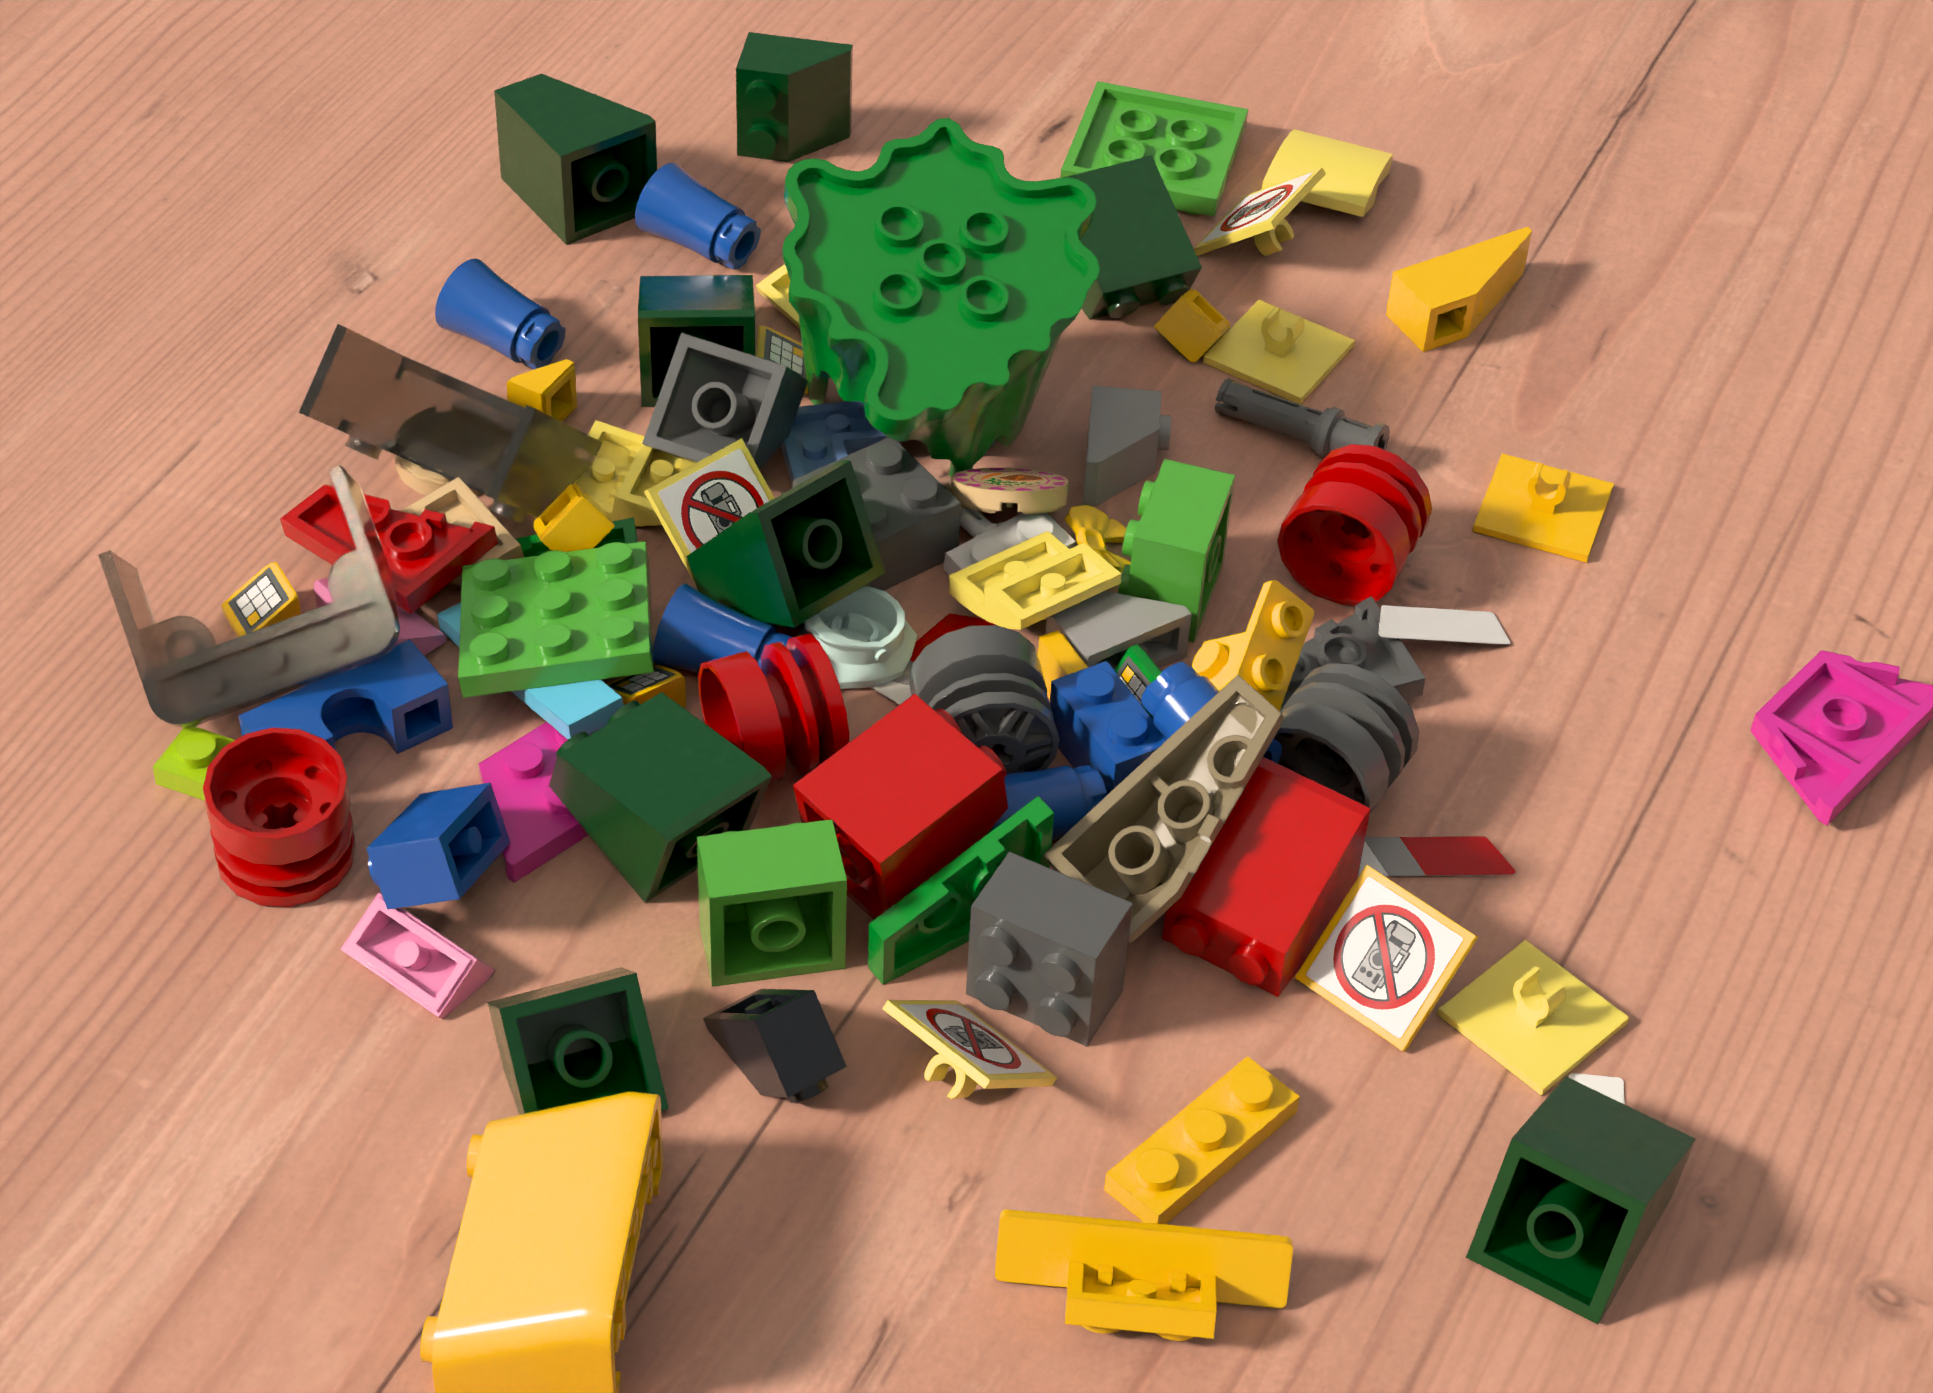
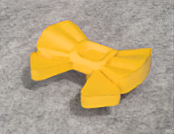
M1079 505L1070 508L1064 520L1075 532L1077 544L1085 542L1122 575L1125 565L1131 564V562L1107 551L1105 543H1123L1127 528L1115 519L1109 520L1107 514L1093 506Z

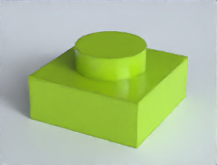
M186 724L154 764L153 772L156 784L205 801L203 785L207 767L223 747L235 740Z

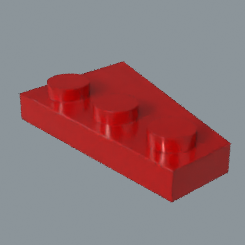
M325 484L280 518L286 537L410 614L462 573V566L472 565L498 544L495 526L475 521L471 528L447 523L445 514L427 509L418 516L391 509L389 500Z

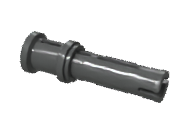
M1230 378L1225 379L1216 397L1217 401L1223 402V404L1217 403L1215 405L1216 413L1237 418L1252 425L1310 444L1312 451L1322 458H1325L1332 450L1350 444L1371 445L1383 450L1387 448L1390 434L1389 426L1377 423L1373 427L1347 418L1344 411L1336 407L1327 408L1322 412L1248 387Z

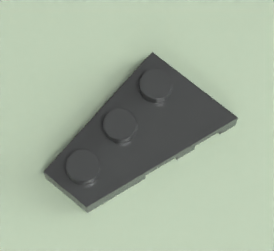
M1372 596L1355 606V612L1350 617L1338 624L1331 619L1315 629L1314 638L1305 642L1302 647L1280 710L1311 670L1328 663L1353 664L1376 673L1396 688L1405 700L1422 696L1426 678L1400 639L1379 636L1381 610Z

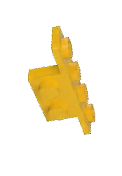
M1279 581L1265 582L1246 632L1204 641L1194 657L1192 668L1200 676L1207 677L1219 691L1235 676L1239 675L1280 711L1312 623L1314 610Z
M1005 1209L1000 1213L995 1278L1002 1282L1067 1288L1065 1324L1082 1326L1091 1332L1100 1334L1115 1333L1119 1330L1150 1332L1173 1341H1185L1193 1337L1214 1339L1217 1313L1216 1302L1271 1308H1283L1286 1306L1293 1241L1290 1237L1282 1235Z

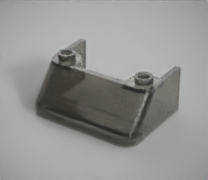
M339 324L335 328L298 412L349 434L345 446L376 460L379 459L382 450H385L451 480L459 477L469 488L494 499L490 508L491 511L520 524H524L528 514L538 518L570 484L573 485L594 464L603 443L528 405L525 408L405 357Z
M342 466L330 469L329 472L357 550L341 556L330 570L328 586L333 602L217 645L211 630L204 623L190 616H175L156 623L137 568L111 550L98 554L149 705L155 715L161 720L175 727H194L385 656L393 649L399 637L400 624L392 573L362 488Z

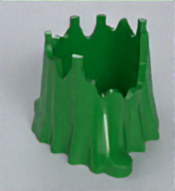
M950 118L937 119L917 136L886 142L881 149L877 161L866 170H846L826 160L817 158L804 159L795 163L787 171L784 186L785 204L795 227L784 240L782 257L790 279L789 302L799 315L809 400L814 405L824 404L829 378H832L838 395L844 401H861L864 404L865 416L875 429L896 441L920 440L927 445L932 459L950 460V477L956 472L973 469V465L984 456L995 439L1008 448L1017 438L1025 424L1027 415L1032 408L1063 331L1076 319L1090 287L1098 278L1100 271L1098 259L1080 241L1092 225L1097 202L1094 191L1081 180L1070 177L1042 181H1024L1013 177L1005 168L1003 151L994 146L972 141L963 132L960 125Z

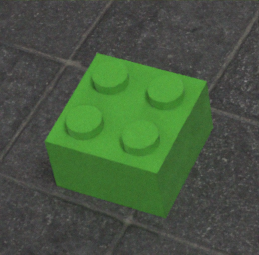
M1164 459L1156 481L1146 480L1138 506V516H1141L1140 521L1130 519L1122 546V555L1131 557V564H1126L1123 569L1118 593L1185 606L1192 613L1188 641L1195 643L1224 564L1235 475Z
M832 819L738 832L729 831L697 837L699 921L712 987L845 969L847 878Z

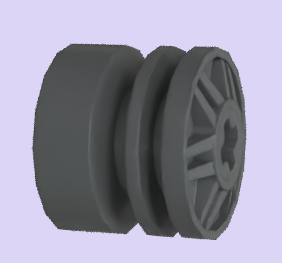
M997 625L969 626L946 633L927 645L914 661L909 681L911 694H916L933 710L941 708L948 712L967 739L978 748L987 746L999 757L1007 774L1044 770L1054 761L1060 739L1053 719V711L1047 697L1048 691L1035 646L1022 634Z
M1328 663L1311 670L1280 710L1285 720L1274 737L1282 745V755L1277 764L1371 808V814L1388 788L1417 751L1419 728L1412 708L1399 691L1376 673L1353 664Z

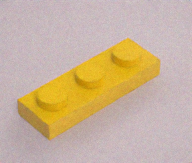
M1247 1056L1111 1168L1105 1176L1104 1190L1141 1221L1167 1224L1297 1113L1300 1096Z

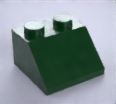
M749 32L736 66L737 156L790 162L850 138L852 124L853 45Z
M620 967L487 1002L503 1070L519 1115L625 1092L658 1094L661 1100V1111L669 1109L636 972Z

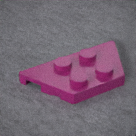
M1821 650L1755 714L1750 731L1818 821L1828 826L1933 718V685L1898 678L1899 666L1880 662H1860L1851 656Z
M545 722L478 764L481 784L491 783L510 839V844L502 852L507 877L513 883L589 835L549 787L557 759L556 752L568 739L548 722Z

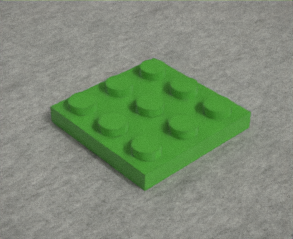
M1097 81L1061 168L1060 178L1152 155L1177 210L1188 214H1203L1215 217L1246 128L1248 109Z
M646 541L629 544L613 542L599 548L569 552L554 550L542 553L539 556L509 560L487 559L478 564L462 566L458 679L463 698L654 672L650 568Z

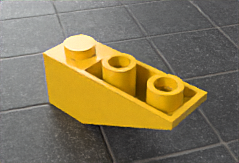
M1527 226L1393 271L1386 316L1422 352L1468 337L1524 274L1532 230Z

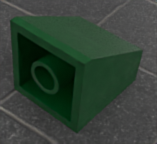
M542 73L494 90L501 179L566 245L635 219L636 206L641 192L651 176L657 171L656 121L651 116Z
M1152 155L1067 176L1081 180L1089 185L1094 191L1097 200L1092 225L1080 239L1081 243L1096 256L1100 266L1098 278L1090 287L1081 308L1089 320L1110 315L1111 318H1121L1133 313L1140 306L1159 302L1160 305H1170L1176 303L1181 296L1190 290L1202 266Z
M753 275L640 276L638 336L641 407L656 406L681 333L755 356Z
M841 460L749 512L686 556L699 592L753 619L788 627L798 626L885 574L853 466L849 460Z
M661 692L641 705L638 701H631L625 704L611 716L606 726L593 734L588 735L587 732L583 731L569 738L556 752L557 759L549 787L644 903H646L698 869L697 837L729 831L750 830L772 776L764 766Z
M1565 1076L1512 1137L1466 1258L1598 1325L1671 1200L1696 1139Z

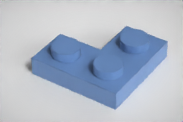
M844 401L799 407L790 434L781 445L792 488L794 479L888 438L881 431L875 429L867 420L864 404L861 401Z

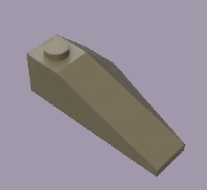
M1239 675L1235 676L1043 854L1053 870L1133 903L1128 941L1132 944L1182 897L1285 720L1282 713Z

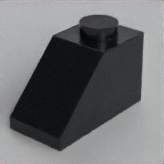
M759 989L703 1018L710 1034L760 1095L788 1098L790 1103L801 1102L827 1089L829 1085L826 1078L847 1067L814 990Z

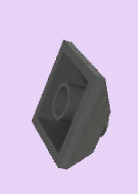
M681 333L642 444L697 463L742 438L760 470L788 438L808 380L785 365Z

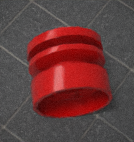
M1350 444L1332 450L1318 464L1313 472V476L1306 483L1303 494L1295 501L1281 524L1277 539L1281 561L1294 580L1315 596L1340 605L1356 606L1372 596L1375 602L1379 601L1394 586L1406 565L1408 555L1415 549L1418 539L1423 535L1428 526L1432 513L1429 489L1413 467L1398 455L1379 447Z
M811 634L789 638L786 647L781 642L765 645L761 655V668L748 651L701 663L698 681L705 724L764 766L772 776L769 783L783 779L786 771V756L799 773H806L815 769L818 762L823 763L849 743L850 732L847 712L839 682L826 652L820 642Z
M274 727L247 733L221 749L207 767L203 785L207 816L211 826V838L214 845V855L221 879L237 896L261 906L291 907L315 901L336 888L352 867L356 847L353 819L349 810L351 802L348 778L341 755L323 738L301 729Z

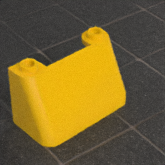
M625 1092L489 1121L483 1135H472L467 1155V1176L472 1178L439 1315L438 1317L427 1316L421 1337L420 1357L422 1362L432 1363L435 1393H619L621 1372L615 1369L614 1353H618L620 1340H624L625 1304L645 1205L651 1204L653 1195L658 1196L664 1168L660 1095Z

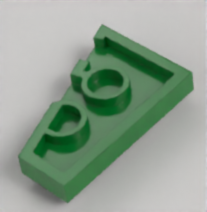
M1039 796L869 923L868 968L882 985L969 942L971 906L1009 852L1050 868V864L1043 854L1052 847L1054 812Z

